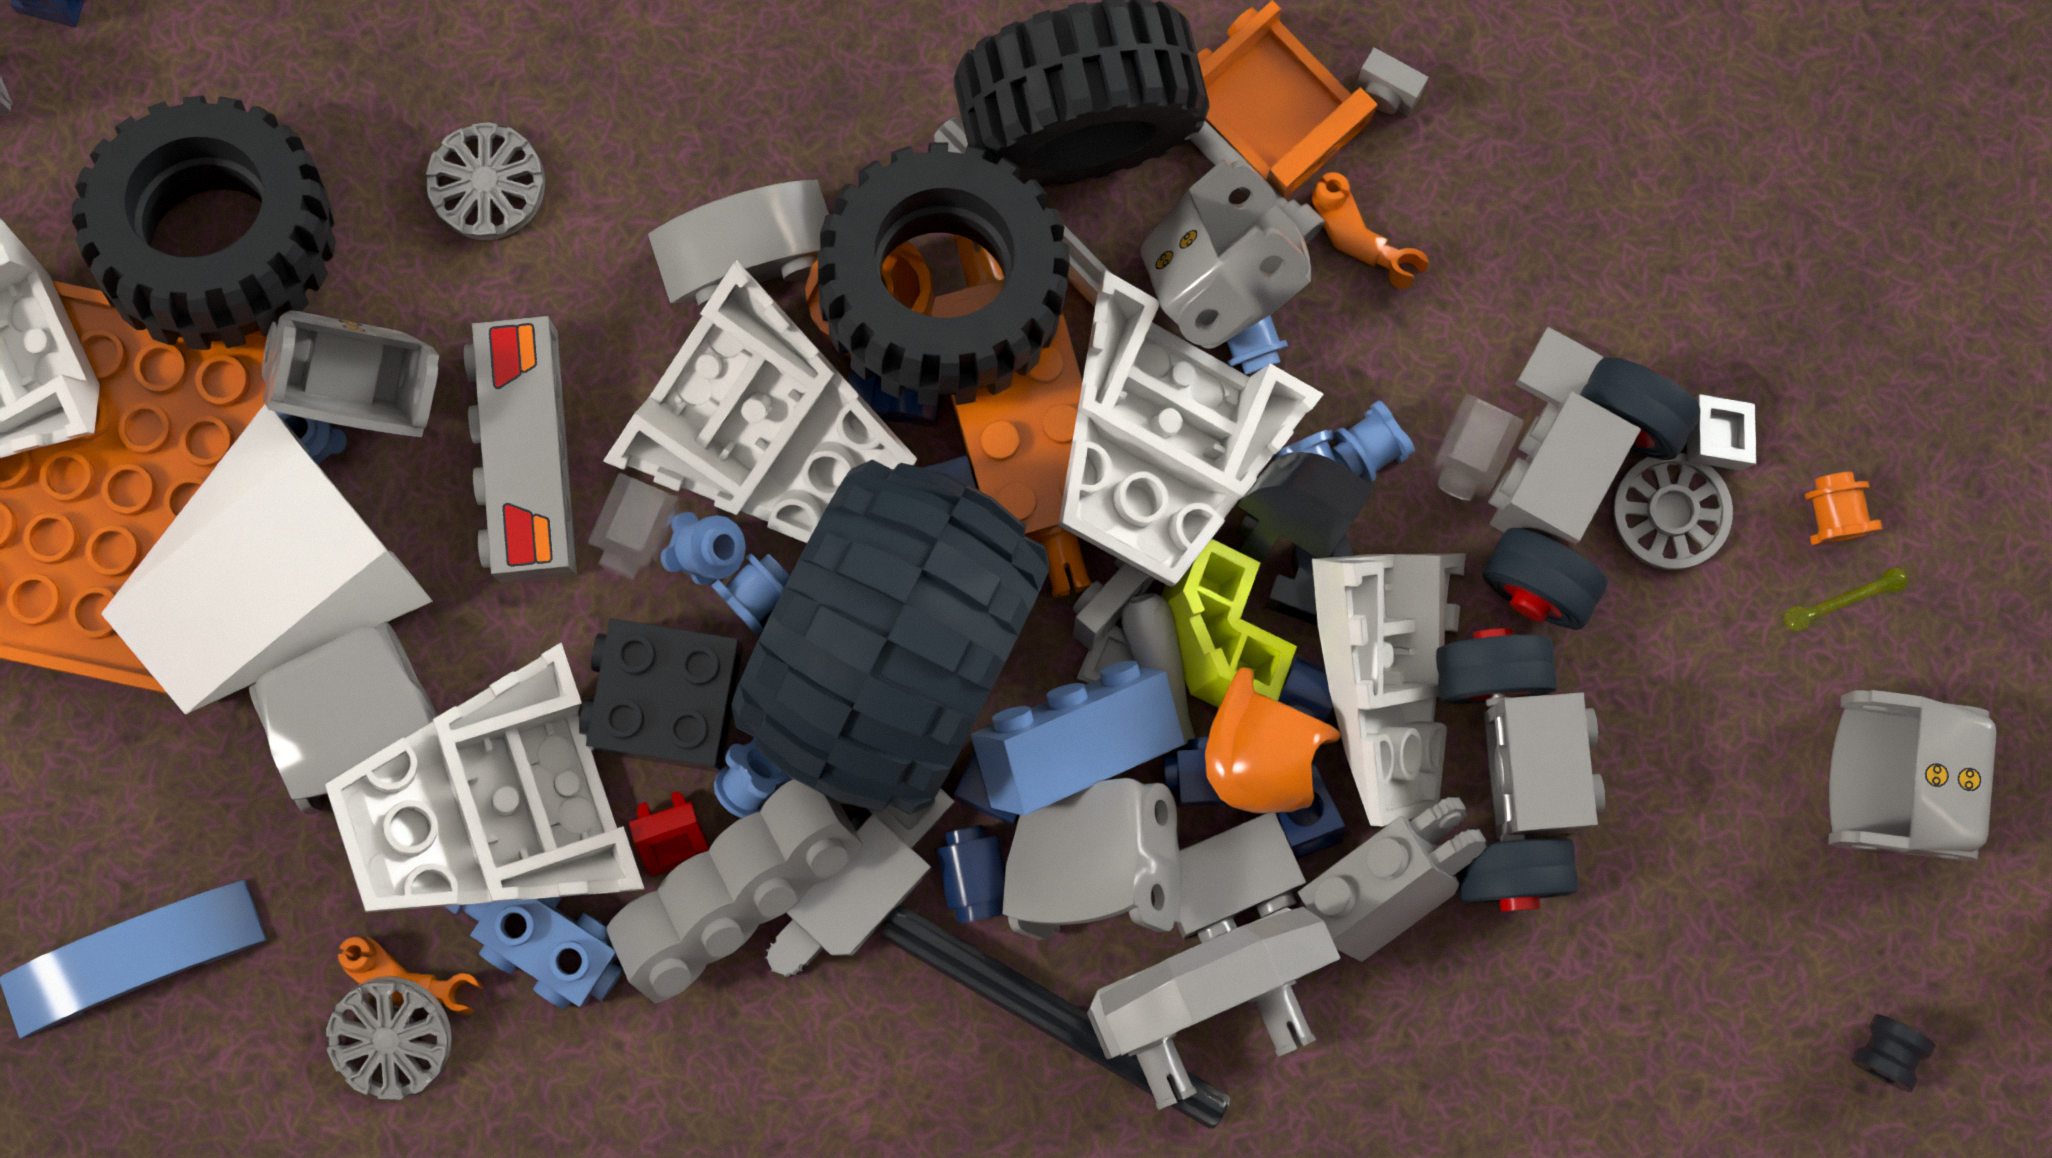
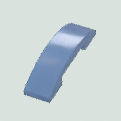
M241 880L158 908L65 945L0 977V984L20 1039H23L83 1015L85 1010L200 964H210L265 942L267 937L246 880Z

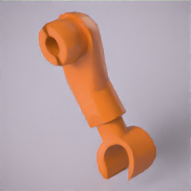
M1331 172L1320 177V180L1316 183V188L1312 192V202L1316 212L1325 220L1323 226L1332 245L1338 251L1372 267L1379 264L1389 269L1388 278L1395 288L1407 289L1411 287L1414 275L1402 270L1398 265L1407 262L1413 264L1418 271L1426 272L1429 263L1427 255L1414 248L1398 250L1387 244L1388 239L1368 230L1350 192L1349 182L1343 175Z
M349 937L339 947L343 950L342 954H338L340 965L359 984L376 977L391 976L404 978L424 987L439 1003H444L446 1007L460 1015H470L474 1010L456 1003L455 992L457 988L462 984L470 983L483 989L482 982L469 974L461 973L454 975L448 981L437 980L436 976L431 974L409 973L370 937ZM397 991L392 993L393 1006L403 1005L402 993Z

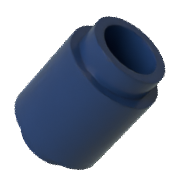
M983 825L945 833L947 846L935 848L947 906L948 909L955 908L958 924L1001 915L1003 913L1006 869L998 834L985 837Z

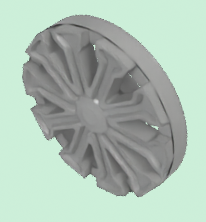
M490 122L472 124V126L464 129L460 128L444 138L436 152L434 151L431 155L426 172L427 193L435 212L450 229L471 239L495 240L512 235L531 221L544 197L545 173L538 154L527 139L510 127L506 128ZM495 137L504 139V143L492 157V140ZM478 138V158H475L466 146V142ZM522 150L526 154L523 160L507 165L516 151ZM452 152H456L466 167L447 162L446 159ZM527 174L533 175L534 182L529 185L512 181V179ZM441 176L460 180L442 187L438 186L439 177ZM511 195L525 199L527 204L522 210L514 209L507 199ZM463 196L453 210L447 211L445 209L446 201ZM476 206L478 207V221L473 226L465 223V219ZM496 207L505 216L504 223L498 226L492 223V209Z
M1680 453L1673 460L1647 457L1634 465L1617 486L1612 504V518L1618 538L1634 557L1653 568L1677 571L1701 564L1721 548L1731 529L1733 505L1729 490L1716 470L1710 465L1687 462V454ZM1669 464L1678 465L1680 468L1676 484H1671L1667 471ZM1646 469L1654 472L1658 491L1642 479V472ZM1698 473L1704 477L1705 484L1692 491L1688 487L1693 474ZM1628 489H1634L1649 503L1629 502L1625 498ZM1711 495L1717 496L1719 504L1717 509L1700 508V501ZM1625 515L1648 516L1649 519L1634 528H1628ZM1698 521L1714 522L1718 526V530L1715 535H1710L1696 523ZM1656 529L1657 532L1650 549H1644L1638 543V539ZM1685 533L1701 545V551L1698 554L1694 555L1689 552ZM1669 536H1671L1674 546L1675 559L1664 558L1662 555Z
M376 977L356 985L336 1005L326 1028L329 1045L327 1052L336 1072L340 1071L346 1078L345 1081L354 1090L366 1095L378 1096V1099L400 1100L405 1096L421 1092L442 1071L451 1050L450 1023L441 1004L424 987L399 977ZM394 991L403 994L404 1003L400 1009L393 1008L392 993ZM371 993L376 997L377 1012L365 999L366 994ZM423 1007L429 1015L426 1019L415 1022L411 1015L415 1009ZM347 1009L352 1010L362 1023L348 1019L345 1015ZM431 1033L437 1036V1044L434 1045L421 1041L419 1037ZM341 1035L361 1041L345 1046L343 1045ZM364 1055H369L360 1070L350 1061ZM413 1056L428 1060L431 1068L423 1069ZM380 1063L382 1064L383 1084L372 1080V1075ZM398 1066L410 1079V1082L402 1084L399 1081Z

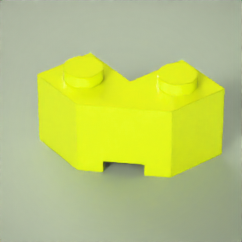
M1211 539L1177 584L1172 587L1165 584L1161 597L1171 607L1183 661V677L1191 695L1220 708L1227 689L1240 668H1250L1254 672V691L1278 701L1297 646L1240 619L1260 562Z

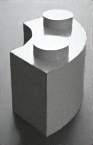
M818 180L785 182L734 194L686 212L648 233L670 304L697 302L699 308L703 309L736 260L757 283L778 277H783L784 281L787 282L809 277L811 267L818 259L821 228L825 216L829 215Z

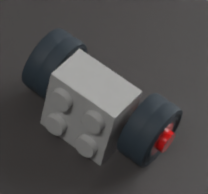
M1604 358L1600 360L1580 395L1571 391L1558 407L1548 402L1540 416L1535 417L1518 447L1519 450L1528 454L1526 459L1522 460L1518 457L1511 469L1505 471L1488 501L1489 504L1498 508L1489 525L1504 533L1496 545L1495 552L1490 556L1482 573L1484 581L1496 593L1509 601L1513 609L1538 622L1546 621L1573 630L1583 629L1593 615L1595 606L1606 591L1608 580L1599 568L1571 548L1581 540L1629 450L1660 460H1673L1681 453L1687 442L1688 435L1693 431L1699 420L1701 408L1698 402L1685 389L1664 374L1652 368L1619 358Z
M1508 628L1488 629L1474 632L1473 639L1457 641L1437 648L1436 664L1439 673L1438 684L1441 700L1451 704L1486 703L1487 707H1491L1483 713L1496 839H1500V842L1485 843L1487 848L1484 849V853H1481L1478 858H1474L1470 864L1458 872V888L1461 902H1500L1501 912L1541 909V898L1561 897L1577 893L1578 878L1575 868L1576 859L1573 841L1567 838L1525 839V837L1573 834L1598 825L1597 813H1603L1605 810V790L1601 775L1592 774L1590 748H1595L1598 744V724L1594 709H1585L1584 692L1548 695L1557 689L1554 649L1550 637L1541 635H1512V629Z

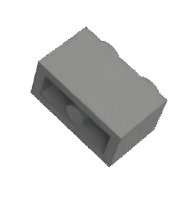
M1266 813L1179 851L1182 868L1180 923L1176 924L1183 940L1198 934L1201 943H1204L1236 929L1237 926L1233 919L1236 916L1257 908L1261 918L1297 903L1293 892L1301 889L1306 881L1275 813Z

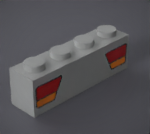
M549 316L472 323L473 343L464 345V364L468 381H476L478 405L469 406L468 419L472 441L474 444L481 443L483 467H476L473 470L476 502L478 505H486L488 529L478 531V550L481 565L483 568L491 567V574L501 583L577 576L558 331Z

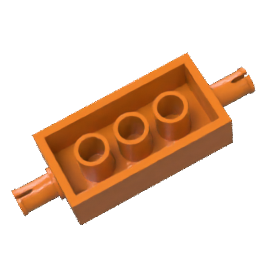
M955 234L952 236L953 243L957 247L967 287L963 290L935 297L931 312L932 317L952 318L968 315L982 309L1001 293L1004 285L1002 269L994 257L982 246L977 244L979 252H976L972 240ZM1063 311L1060 314L1057 332L1050 347L1041 348L1039 363L1026 376L1019 375L1015 371L1012 375L1010 388L994 396L989 393L987 387L977 389L976 402L956 405L954 395H950L976 489L994 498L1026 525V537L1046 547L1050 566L1048 575L1054 598L1070 596V586L1065 569L1070 571L1076 594L1085 591L1092 584L1078 537L1058 526L1083 382Z

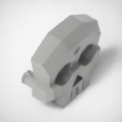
M1286 907L1098 989L1087 1014L1106 1059L1120 1054L1128 1053L1129 1056L1136 1054L1157 1102V1109L1160 1110L1177 1103L1167 1076L1178 1100H1184L1197 1093L1195 1087L1191 1084L1172 1040L1173 1037L1177 1036V1031L1248 1001L1249 1004L1256 1002L1276 1048L1277 1056L1294 1051L1297 1047L1305 1046L1315 1041L1316 1038L1309 1029L1291 985L1296 983L1295 979L1341 958L1324 920L1305 907L1294 910Z

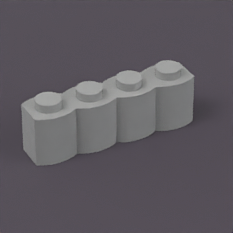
M792 779L768 798L760 812L750 814L724 830L713 842L709 851L695 855L673 869L662 881L657 891L647 893L621 909L611 920L606 931L629 983L654 1003L665 1001L680 994L700 976L707 964L720 960L741 947L752 936L759 924L768 922L789 911L805 895L811 884L823 881L840 872L853 860L863 846L840 802Z

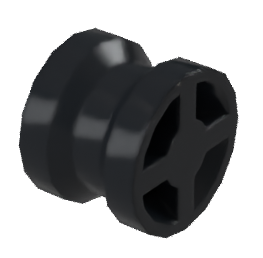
M1875 1014L1869 1025L1872 1036L1866 1046L1857 1048L1851 1061L1860 1069L1883 1082L1912 1093L1918 1082L1915 1071L1921 1060L1931 1057L1936 1045L1929 1038L1909 1026L1887 1016Z

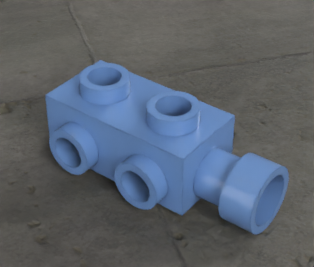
M562 897L443 906L456 915L463 911L479 921L470 936L484 944L479 952L482 958L508 974H512L516 967L527 972L538 980L533 990L561 1009L566 1010L571 1002L579 1007L585 1006L592 996L603 1002L623 972V968L614 963L618 956L613 945L610 943L611 940L606 931L608 925L586 912H583L578 921L556 908ZM515 912L521 914L527 922L526 931L519 938L510 937L504 927L507 917ZM568 948L575 949L582 958L581 967L574 974L564 972L559 965L561 953Z

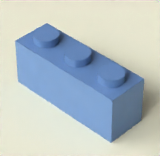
M1137 661L1118 662L1103 668L1100 671L1101 679L1087 685L1073 683L1049 691L1046 694L1048 701L1031 709L1028 706H1019L995 714L992 717L993 725L971 734L991 808L1026 816L1093 786L1099 781L1111 778L1184 745L1185 742L1166 671L1140 668Z

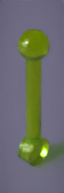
M1889 568L1881 579L1806 609L1801 606L1789 608L1783 616L1784 625L1791 631H1802L1808 627L1812 619L1885 590L1892 592L1902 591L1907 586L1908 576L1900 568Z

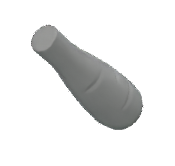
M1156 593L1141 594L1129 599L1123 607L1121 619L1123 630L1133 657L1138 662L1140 668L1166 671L1184 742L1187 744V740L1194 739L1195 734L1188 713L1186 686L1183 677V661L1172 610L1166 600Z

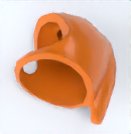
M1240 668L1230 683L1211 726L1205 750L1207 779L1219 798L1234 808L1253 813L1293 812L1298 809L1308 808L1312 805L1314 799L1311 763L1315 751L1320 744L1338 741L1341 733L1321 720L1255 692L1253 687V670L1250 668Z

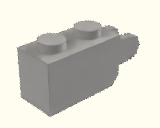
M1459 797L1441 799L1440 802L1435 803L1432 808H1428L1412 821L1399 816L1298 891L1306 908L1324 920L1337 950L1363 962L1455 895L1459 886L1455 874L1470 864L1474 858H1478L1481 853H1484V849L1487 848L1486 840L1479 829L1461 831L1460 834L1455 835L1452 840H1448L1439 848L1436 846V841L1453 830L1454 826H1458L1461 821H1464V817L1467 816L1466 808Z
M874 813L865 823L857 816L854 817L850 822L863 846L853 860L840 872L823 881L811 884L805 895L786 912L793 920L776 937V943H770V949L766 950L768 951V956L765 958L768 959V963L772 968L771 972L784 974L785 977L788 976L789 978L791 975L797 976L799 971L803 972V966H808L823 949L833 956H853L889 917L891 912L932 871L931 867Z

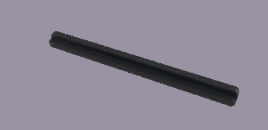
M898 905L891 912L882 928L881 936L884 940L1154 1097L1136 1054L1129 1056L1126 1053L1106 1059L1087 1012L905 906ZM1186 1070L1191 1084L1195 1087L1197 1093L1184 1100H1178L1167 1076L1168 1083L1177 1103L1170 1106L1208 1129H1214L1228 1109L1229 1096Z

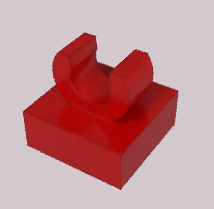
M679 791L671 793V799L674 804L673 808L652 814L647 802L639 804L637 809L639 819L629 822L634 844L650 877L672 871L687 859L707 852L710 849L706 833L692 802L686 803L684 796Z

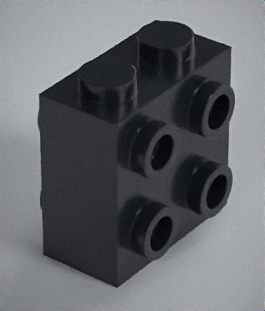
M610 618L607 634H597L592 651L591 670L599 672L595 697H585L580 714L579 734L587 735L586 747L597 753L719 773L723 765L732 715L731 704L736 692L744 647L735 638Z

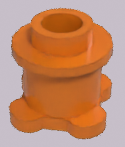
M1852 471L1819 477L1815 479L1817 490L1805 494L1806 501H1813L1819 530L1818 534L1809 536L1811 546L1874 535V532L1883 530L1881 520L1870 521L1864 494V491L1870 488L1869 481L1855 482Z

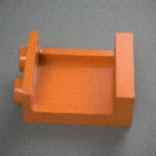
M1272 0L1259 12L1251 7L1241 14L1226 33L1230 38L1214 53L1209 48H1205L1197 55L1210 105L1205 121L1283 198L1287 199L1370 124L1378 104L1361 87L1351 95L1280 22L1279 18L1282 9Z

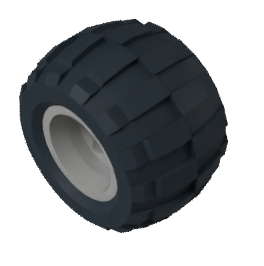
M873 459L852 468L841 482L815 527L748 661L731 704L736 728L756 737L755 748L789 777L836 801L880 812L888 805H891L909 815L929 807L938 794L974 726L1042 588L1050 568L1046 547L1026 537V525L994 498L945 473L902 462L894 469H891Z

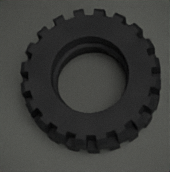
M1102 0L1101 2L1090 4L1084 1L1069 4L1068 8L1053 12L1046 10L1032 15L1033 18L1021 23L1015 21L1002 27L1000 33L994 36L987 35L978 41L975 49L967 50L962 56L954 75L953 84L968 145L986 149V160L994 164H998L1000 159L1005 157L1021 167L1019 180L1023 184H1026L1029 180H1036L1041 187L1060 183V185L1077 183L1081 179L1091 177L1096 179L1108 176L1111 172L1124 168L1128 170L1142 165L1143 161L1168 154L1171 148L1182 146L1191 140L1193 133H1198L1201 130L1210 107L1190 23L1176 8L1163 1L1153 3L1151 0Z
M204 95L183 97L182 105L168 107L166 101L147 107L150 114L137 121L130 116L114 127L118 135L111 142L103 138L90 153L94 167L93 169L84 167L80 171L75 185L80 198H76L72 203V223L78 232L75 237L76 243L110 306L116 307L122 319L135 330H145L147 328L153 340L167 345H174L180 337L183 338L188 349L209 350L211 349V341L223 340L226 348L246 344L244 336L260 330L263 337H266L271 323L278 322V319L284 313L289 311L301 312L309 304L305 292L308 289L315 292L319 290L328 275L324 261L328 262L333 258L336 240L331 229L335 221L330 202L311 153L305 151L302 140L289 125H279L276 116L259 106H252L249 112H246L242 100L228 97H218L217 104L207 103ZM210 190H234L251 195L262 202L259 214L251 228L238 241L219 252L201 257H177L151 248L153 234L161 219L176 204L192 195Z
M929 142L927 153L914 155L911 146L892 151L891 164L883 167L879 161L874 160L859 170L858 188L853 184H845L834 199V213L825 216L820 232V250L818 251V286L822 320L829 322V338L838 353L846 354L850 352L852 370L864 380L870 379L876 373L882 377L881 391L896 398H900L903 390L907 389L918 392V404L937 406L938 395H954L956 405L976 402L977 389L987 387L989 393L994 396L1011 387L1012 375L1015 371L1019 375L1026 376L1039 363L1041 348H1049L1057 332L1068 285L1067 277L1070 266L1069 245L1062 241L1065 229L1058 210L1053 208L1045 210L1048 194L1036 180H1029L1026 184H1023L1019 180L1021 167L1005 157L1001 158L998 164L987 161L986 149L967 145L965 153L948 152V142ZM930 233H949L968 238L986 249L1001 267L1004 274V285L1001 293L982 309L964 316L938 318L920 314L896 300L881 280V266L895 248L914 237Z

